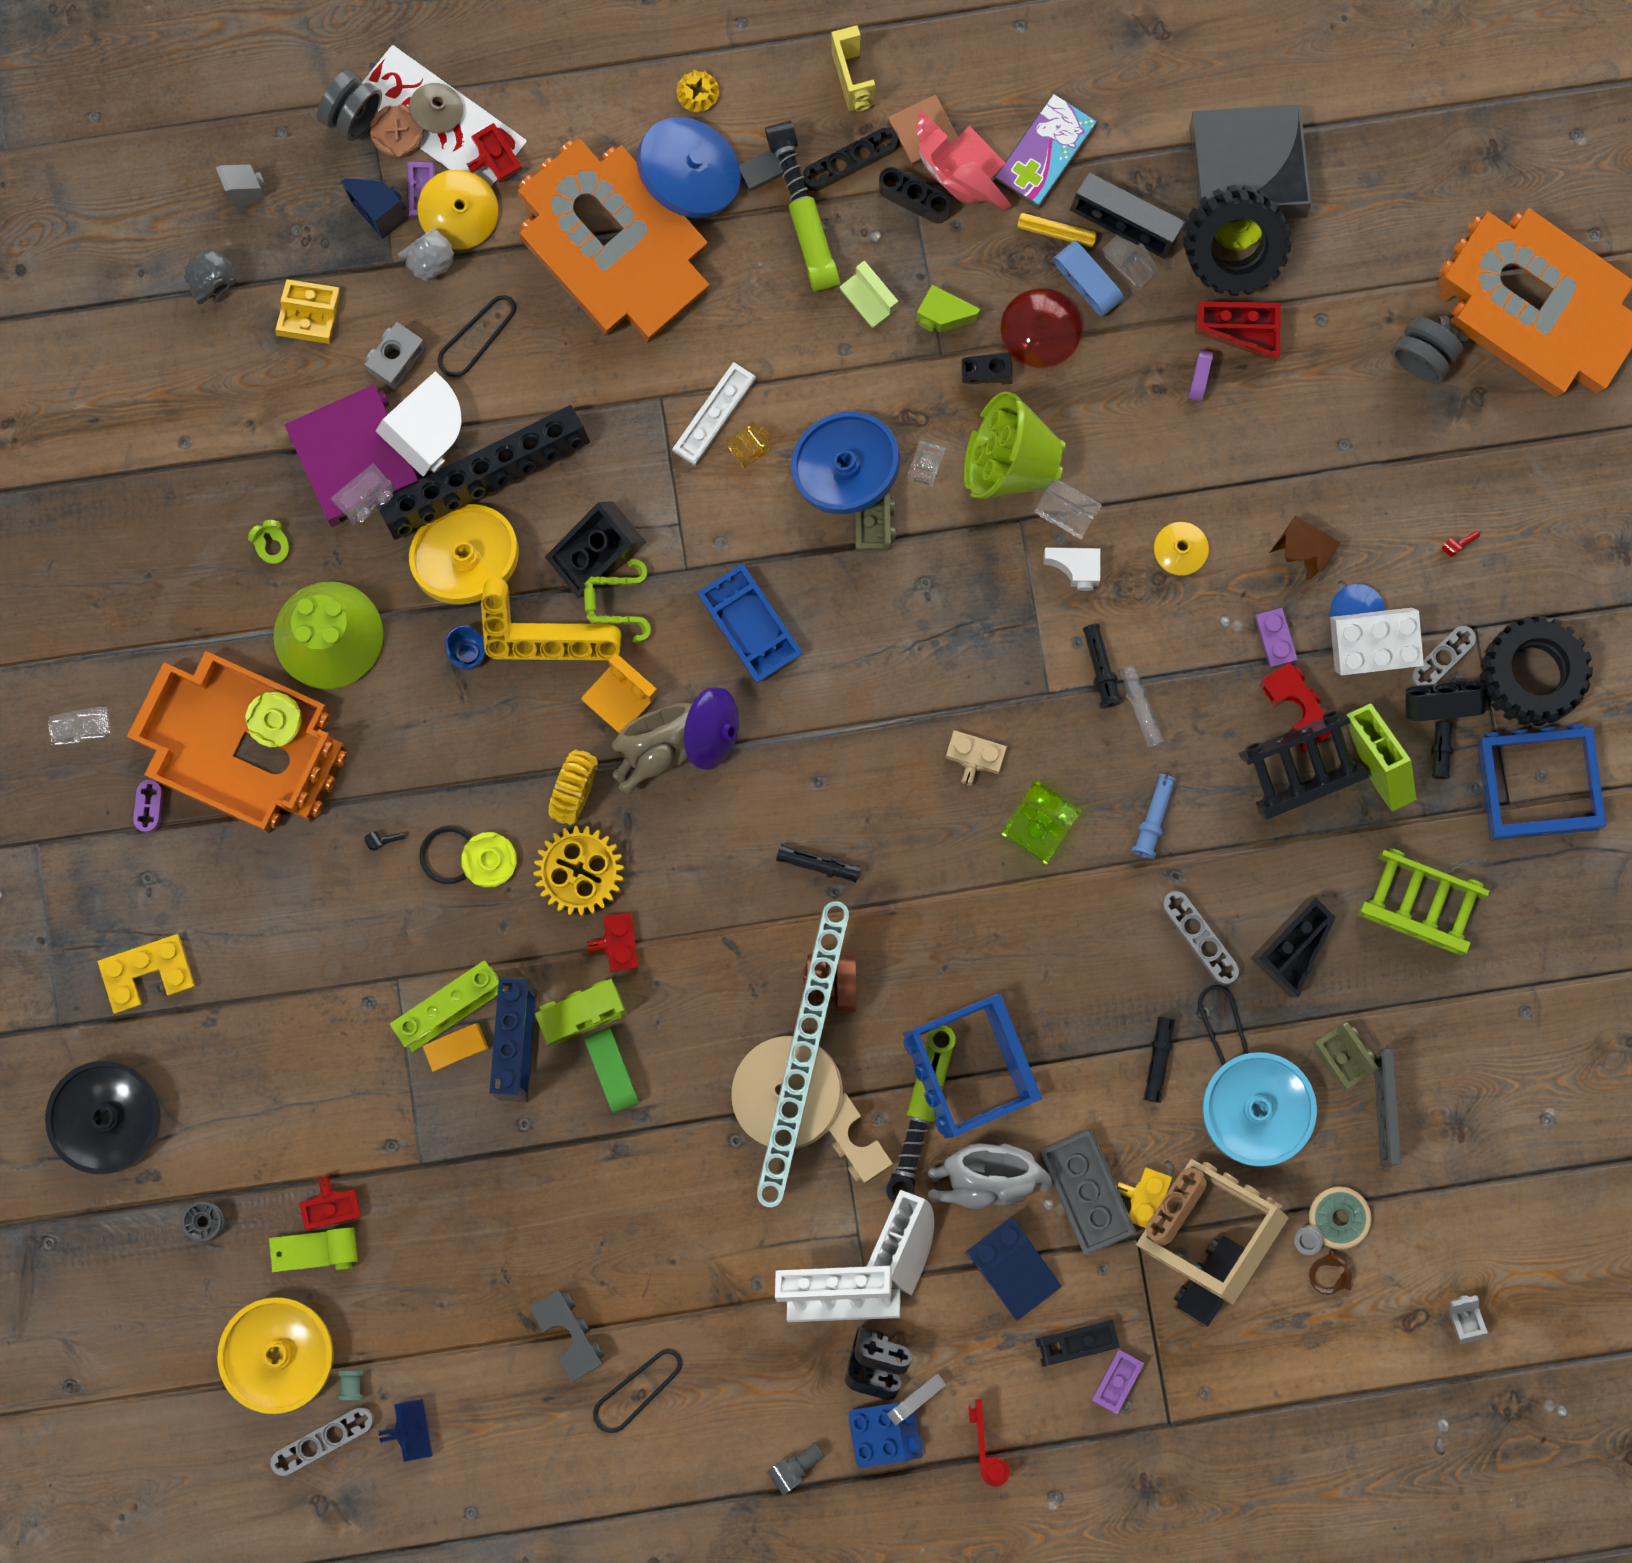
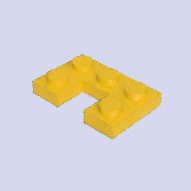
M179 934L97 961L113 1014L115 1015L143 1006L135 983L137 978L160 971L166 994L169 997L196 988Z

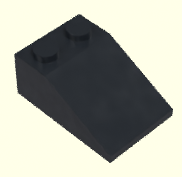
M613 501L598 502L545 558L576 597L581 598L586 588L584 583L591 576L607 578L629 561L646 541Z

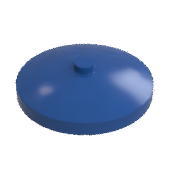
M684 117L664 119L653 125L639 144L637 168L640 178L652 197L668 210L685 217L707 218L722 212L735 198L741 180L737 157L728 142L710 126Z
M840 412L829 415L814 423L800 437L794 448L791 460L792 477L801 496L813 507L832 514H851L876 504L890 491L900 469V451L893 433L879 419L861 412Z

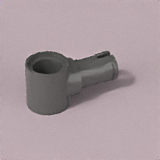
M814 1443L795 1458L793 1456L790 1458L785 1457L770 1468L767 1474L782 1495H785L804 1480L802 1477L806 1475L805 1471L825 1456L816 1443Z

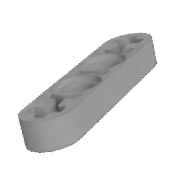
M1179 891L1168 893L1162 903L1165 914L1214 980L1222 985L1233 983L1239 975V968L1236 962L1187 896ZM1170 898L1174 900L1181 899V910L1185 913L1189 909L1191 914L1186 915L1179 922L1176 918L1181 914L1176 908L1172 910L1169 908L1171 904ZM1189 919L1196 920L1200 925L1199 932L1196 934L1187 933L1184 928L1185 922ZM1203 943H1214L1217 948L1216 954L1212 957L1203 955L1201 951ZM1221 954L1225 957V959L1220 961L1225 968L1229 966L1232 968L1230 972L1232 978L1230 979L1226 976L1223 978L1219 976L1221 968L1218 964L1214 967L1210 964Z
M356 1408L273 1454L270 1463L271 1469L279 1476H286L318 1460L371 1430L374 1425L373 1413L367 1408ZM357 1413L361 1416L366 1415L368 1417V1420L365 1421L366 1427L364 1429L361 1426L353 1427L350 1430L354 1434L349 1436L348 1428L342 1421L347 1419V1424L356 1421ZM333 1426H338L343 1431V1438L338 1443L331 1442L327 1436L329 1429ZM307 1440H312L317 1444L318 1450L313 1457L305 1456L302 1451V1446ZM296 1447V1453L303 1462L299 1464L298 1459H295L288 1464L289 1469L287 1471L284 1467L279 1468L277 1465L281 1461L279 1456L283 1455L284 1458L294 1455L295 1453L291 1449Z

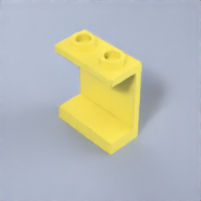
M858 25L831 32L832 56L848 110L865 111L871 105H875L874 80L853 85L845 61L846 59L860 56V32Z

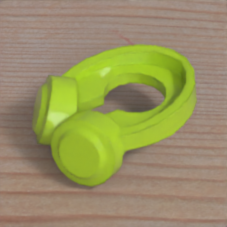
M266 520L262 526H254L248 535V540L254 544L256 552L266 563L274 565L285 561L289 554L288 540L281 531L282 524L276 520ZM265 534H270L274 541L280 543L281 550L278 554H267L265 550L267 544L264 538Z

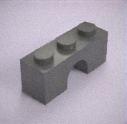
M557 1290L530 1306L529 1309L543 1332H547L556 1326L565 1327L572 1336L571 1347L567 1352L560 1355L558 1359L570 1380L575 1382L603 1365L604 1363L601 1358L605 1355L597 1341L591 1343L587 1333L590 1332V1329L583 1317L577 1319L572 1309L576 1305L569 1293L563 1294L561 1290Z

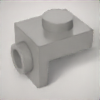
M1460 1296L1450 1302L1449 1316L1459 1345L1486 1339L1488 1336L1479 1310L1480 1301L1478 1296Z

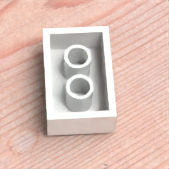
M1403 608L1330 617L1335 672L1339 675L1424 666L1418 610Z

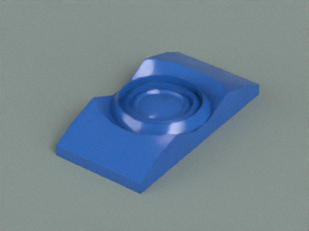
M743 563L697 592L711 618L757 684L803 655V652Z

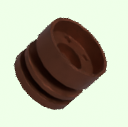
M855 953L840 954L829 999L835 1000L838 1013H856ZM812 954L807 955V963L803 970L804 987ZM822 962V967H815V975L819 978L827 977L830 973L829 964ZM812 990L809 993L808 1001L811 1005L815 1006V1000H822L823 1002L824 995L822 991Z

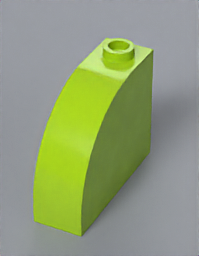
M1370 703L1347 714L1346 716L1351 721L1348 724L1349 732L1361 763L1366 767L1370 780L1390 810L1393 812L1416 801L1411 759L1373 705Z

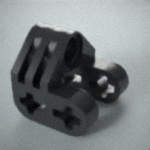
M859 1326L847 1364L846 1385L851 1390L886 1400L894 1399L902 1385L899 1375L908 1371L912 1361L910 1350L902 1345L888 1342L889 1337L886 1333ZM896 1357L900 1358L901 1363L896 1362ZM858 1375H862L863 1380L858 1379ZM885 1382L890 1383L891 1388L886 1387Z

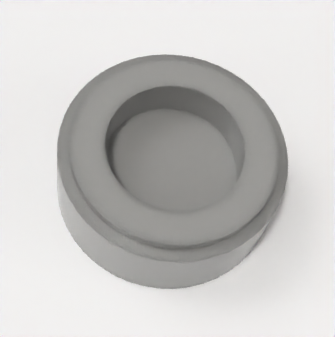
M1305 1225L1295 1234L1294 1244L1302 1254L1314 1255L1322 1248L1324 1235L1316 1226Z

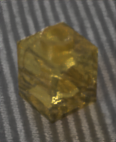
M753 421L729 438L727 444L730 451L745 468L770 450L769 440L771 437L762 425L758 428Z

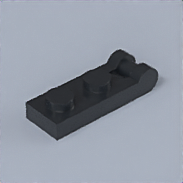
M1113 1320L1035 1339L1036 1346L1040 1347L1042 1358H1040L1042 1367L1120 1348ZM1059 1342L1061 1353L1053 1355L1051 1344Z

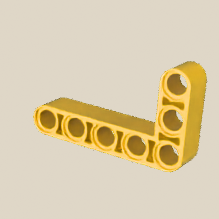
M491 578L485 582L481 610L484 649L489 657L493 659L609 660L615 653L619 655L622 634L617 626L612 624L511 623L507 583L500 578Z

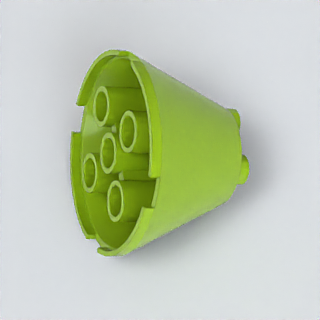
M1005 391L993 397L980 414L984 419L978 431H972L966 450L964 483L965 487L971 490V496L978 499H988L1038 491L1047 488L1053 480L1058 481L1063 471L1060 463L1065 449V441L1060 440L1016 394Z
M319 582L302 588L286 601L277 616L273 640L280 663L294 679L315 689L334 690L354 684L369 669L373 668L383 647L384 630L377 608L363 592L353 586L340 582Z

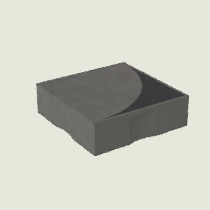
M1301 105L1192 112L1190 135L1193 162L1197 171L1196 195L1198 208L1201 206L1199 201L1204 196L1207 199L1213 197L1212 191L1220 188L1221 192H1226L1227 186L1236 185L1238 190H1242V187L1245 185L1252 187L1254 192L1261 190L1266 193L1267 197L1273 199L1278 205L1285 219L1307 218L1311 206ZM1238 219L1231 222H1238L1245 219Z

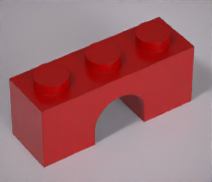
M1289 662L1262 679L1259 686L1274 708L1286 701L1299 705L1303 717L1300 722L1293 725L1290 729L1291 732L1322 719V716L1326 713L1319 706L1321 701L1313 689L1309 690L1303 682L1305 677L1302 671L1297 666L1293 667ZM1328 732L1315 737L1317 745L1332 737L1331 733ZM1305 742L1299 744L1304 753H1307Z

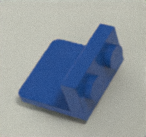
M900 1402L851 1410L848 1417L857 1466L862 1468L922 1458L923 1443L918 1431L917 1410L896 1426L887 1413Z

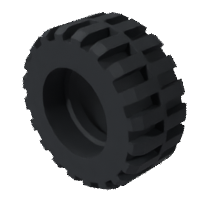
M1236 185L1227 186L1226 192H1221L1220 188L1212 191L1214 196L1210 199L1204 196L1199 201L1201 206L1198 209L1193 208L1189 213L1191 220L1190 222H1185L1184 226L1186 236L1183 237V246L1193 272L1205 286H1212L1214 291L1223 294L1226 290L1230 296H1238L1239 291H1245L1246 295L1254 293L1253 288L1257 286L1264 289L1268 286V279L1272 277L1276 280L1280 275L1278 268L1286 266L1288 261L1286 253L1291 252V242L1289 240L1291 233L1284 215L1274 200L1269 199L1266 193L1261 190L1254 192L1250 186L1244 185L1242 190H1238ZM1246 219L1255 222L1260 227L1262 232L1260 244L1249 257L1240 261L1230 262L1217 258L1213 253V238L1217 231L1228 222Z
M1537 616L1534 620L1531 617L1522 618L1519 622H1512L1504 630L1500 631L1485 650L1486 654L1482 658L1480 665L1483 668V672L1480 674V681L1486 684V698L1491 697L1494 701L1491 706L1496 711L1499 708L1504 711L1503 717L1509 721L1515 718L1518 719V724L1524 726L1528 723H1533L1534 726H1543L1547 722L1550 724L1554 723L1578 706L1584 699V694L1588 692L1591 685L1588 681L1593 676V667L1588 665L1592 660L1590 652H1584L1583 647L1586 643L1582 637L1577 640L1573 636L1576 631L1569 626L1567 629L1561 627L1562 621L1554 618L1549 622L1546 616ZM1524 648H1537L1552 656L1560 671L1558 687L1548 695H1535L1520 687L1512 673V660L1517 652Z

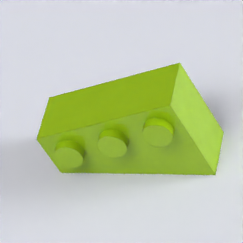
M612 979L598 982L592 985V988L583 992L576 991L566 996L565 1000L557 1004L555 1001L539 1007L540 1011L535 1013L549 1047L628 1016Z

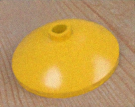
M447 170L437 174L425 184L418 199L417 215L425 234L431 229L438 230L452 244V250H468L482 244L493 232L498 219V202L492 188L480 176L465 170ZM456 202H462L464 204V208L462 210H458L455 208L454 204Z

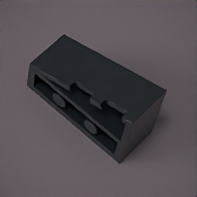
M1316 897L1307 898L1251 959L1289 997L1299 998L1306 977L1311 972L1312 964L1319 949L1322 948L1336 917Z

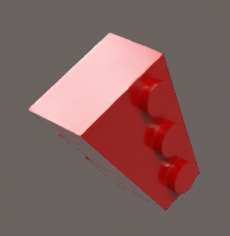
M1199 301L1195 306L1196 334L1275 362L1280 358L1281 303Z

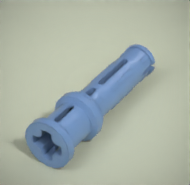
M1159 774L1146 820L1139 825L1138 830L1140 834L1136 846H1133L1131 849L1133 854L1147 859H1155L1156 853L1154 850L1158 838L1162 837L1163 834L1161 824L1174 783L1176 782V779L1168 775V779L1165 778V774Z

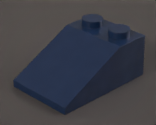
M1012 1217L965 1252L1016 1321L1062 1287Z

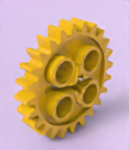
M574 826L573 834H569L568 830L563 828V837L560 838L556 833H553L555 840L553 844L549 841H544L548 850H538L543 860L534 861V864L540 867L541 870L533 872V875L542 878V880L535 885L537 888L545 887V890L540 894L541 897L551 896L548 905L551 907L559 903L557 910L560 913L567 907L569 916H572L575 909H578L580 916L584 917L585 909L589 908L590 912L594 915L596 905H599L604 910L605 905L603 901L605 899L611 902L614 901L610 894L611 891L620 892L615 883L624 882V878L617 875V872H621L625 868L616 863L623 858L621 854L613 855L618 848L616 844L607 846L610 841L609 836L600 840V830L590 835V828L586 826L583 833H580L578 827ZM572 846L578 847L580 855L576 859H568L565 855L568 848ZM596 858H601L605 861V867L601 871H593L590 868L591 862ZM561 859L578 869L583 865V869L587 874L598 877L602 881L597 883L582 874L575 877L572 869L557 864V860ZM558 871H564L568 874V878L563 884L553 882V877ZM583 883H589L593 886L592 893L588 896L578 894V888Z

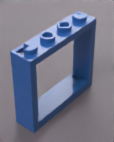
M1584 724L1567 726V730L1557 731L1556 727H1545L1539 729V733H1529L1528 729L1512 731V735L1501 736V732L1484 734L1485 738L1477 742L1490 841L1598 831L1606 827L1593 727L1584 728ZM1582 739L1592 816L1502 825L1492 747Z
M1001 994L989 996L903 1032L905 1050L913 1058L915 1075L923 1083L926 1091L924 1094L928 1106L933 1108L937 1118L935 1119L936 1127L945 1139L956 1137L1042 1099ZM984 1009L1019 1097L955 1125L920 1035Z

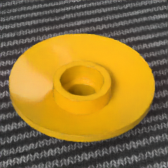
M1176 522L1167 525L1159 532L1154 543V555L1160 567L1166 572L1177 576H1187L1197 572L1206 562L1209 553V545L1204 533L1195 525L1186 522ZM1183 542L1187 545V549L1181 551L1178 549L1177 544Z

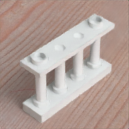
M890 1266L776 1271L775 1299L777 1302H787V1322L900 1318L901 1290L891 1289L892 1269Z

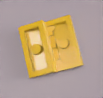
M286 279L280 301L282 308L275 329L276 336L330 344L337 313L340 287Z

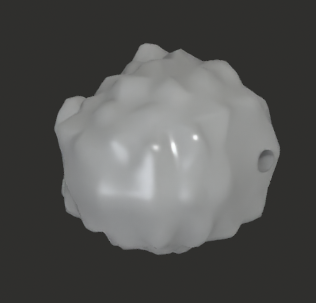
M431 229L397 255L399 258L407 259L406 267L413 272L415 277L427 282L447 272L453 263L455 253L452 250V244L448 242L447 238L442 236L438 230Z

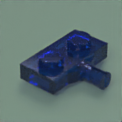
M424 1399L394 1404L396 1413L395 1428L378 1431L379 1436L390 1434V1436L379 1438L380 1443L397 1440L402 1449L404 1462L432 1457L433 1451Z

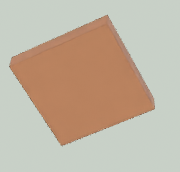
M936 94L888 117V122L897 133L898 141L911 166L922 162L919 154L920 140L917 136V122L920 109L948 136L946 140L950 144L958 138Z

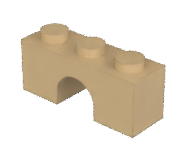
M844 1093L838 1116L825 1134L831 1133L835 1139V1142L832 1143L833 1148L840 1158L846 1156L851 1163L847 1169L857 1182L861 1179L865 1184L888 1169L893 1163L877 1140L866 1147L855 1146L849 1140L848 1130L853 1123L861 1118V1115L847 1094Z

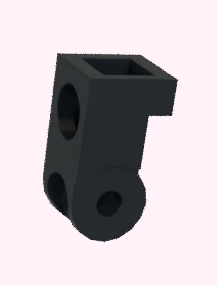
M1010 353L970 356L961 360L962 382L965 384H1013L1012 358Z

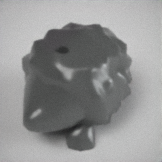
M206 250L203 253L197 254L195 258L189 261V265L185 267L186 274L184 279L189 283L190 290L197 304H203L212 295H214L216 302L225 300L227 298L226 291L236 283L235 273L232 270L233 265L230 259L224 256L222 252Z

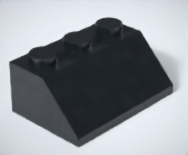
M1221 1236L1219 1240L1213 1238L1205 1250L1209 1255L1203 1264L1198 1261L1195 1267L1223 1283L1245 1248L1225 1236ZM1191 1281L1187 1288L1182 1285L1173 1298L1177 1303L1173 1308L1199 1326L1208 1327L1225 1300Z

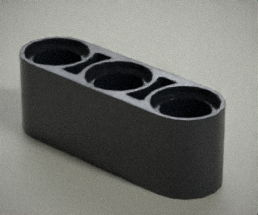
M887 167L880 173L879 192L884 198L936 224L943 223L949 218L951 200L944 192L894 167ZM892 179L898 184L894 187H888L884 182ZM918 192L921 194V197L919 199H911L908 194ZM942 204L945 209L937 212L932 209V206Z
M1469 680L1419 685L1406 689V718L1411 721L1478 716L1486 712V684L1481 681Z

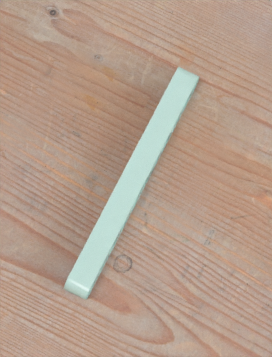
M832 901L824 906L757 1187L759 1202L766 1207L777 1206L784 1195L849 918L847 907L838 901ZM833 906H839L843 910V918L839 922H831L827 916L828 910ZM826 934H833L837 939L836 946L831 950H825L821 945V939ZM819 962L828 963L830 966L829 975L824 978L817 977L814 972L816 964ZM812 990L822 991L824 1000L820 1005L813 1006L809 1003L808 995ZM814 1018L817 1021V1028L813 1033L803 1032L801 1024L804 1019ZM799 1046L810 1048L811 1055L806 1061H799L795 1058V1050ZM800 1074L804 1077V1084L801 1088L793 1089L788 1085V1079L791 1075ZM786 1102H794L798 1106L797 1113L794 1116L787 1117L781 1112L782 1106ZM779 1130H787L791 1133V1139L785 1145L778 1144L775 1141V1135ZM781 1158L785 1163L783 1170L778 1173L772 1172L768 1168L770 1160ZM767 1186H774L778 1190V1195L773 1200H766L762 1197L763 1189Z

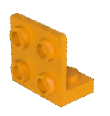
M615 653L609 659L610 667L582 696V701L619 733L630 721L638 718L659 695L657 689Z

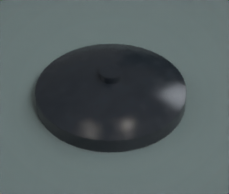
M113 1061L86 1063L66 1074L52 1091L45 1113L47 1136L58 1156L73 1168L97 1175L118 1173L138 1163L153 1146L160 1127V1105L151 1084L133 1068Z

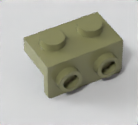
M890 491L876 504L854 513L855 551H888L891 543H895V526H890V516L895 514V501L890 499Z
M1348 1022L1340 1025L1312 1044L1343 1092L1378 1070L1374 1055L1371 1051L1365 1049L1360 1041L1358 1031L1353 1026H1350Z

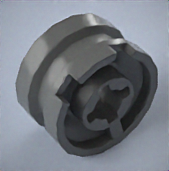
M197 1202L190 1205L183 1213L182 1228L185 1234L192 1240L200 1242L213 1241L223 1232L225 1217L221 1209L215 1204ZM199 1217H206L208 1219L206 1227L199 1226Z

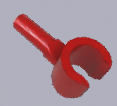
M1476 531L1459 542L1451 537L1441 549L1447 555L1453 557L1466 544L1479 538L1480 534Z

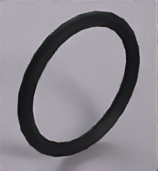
M440 827L433 830L424 839L419 854L420 864L423 871L432 880L441 884L458 883L467 878L464 873L455 878L448 879L435 875L428 868L425 859L426 848L432 838L443 832L458 833L465 837L468 842L472 837L465 830L458 827Z

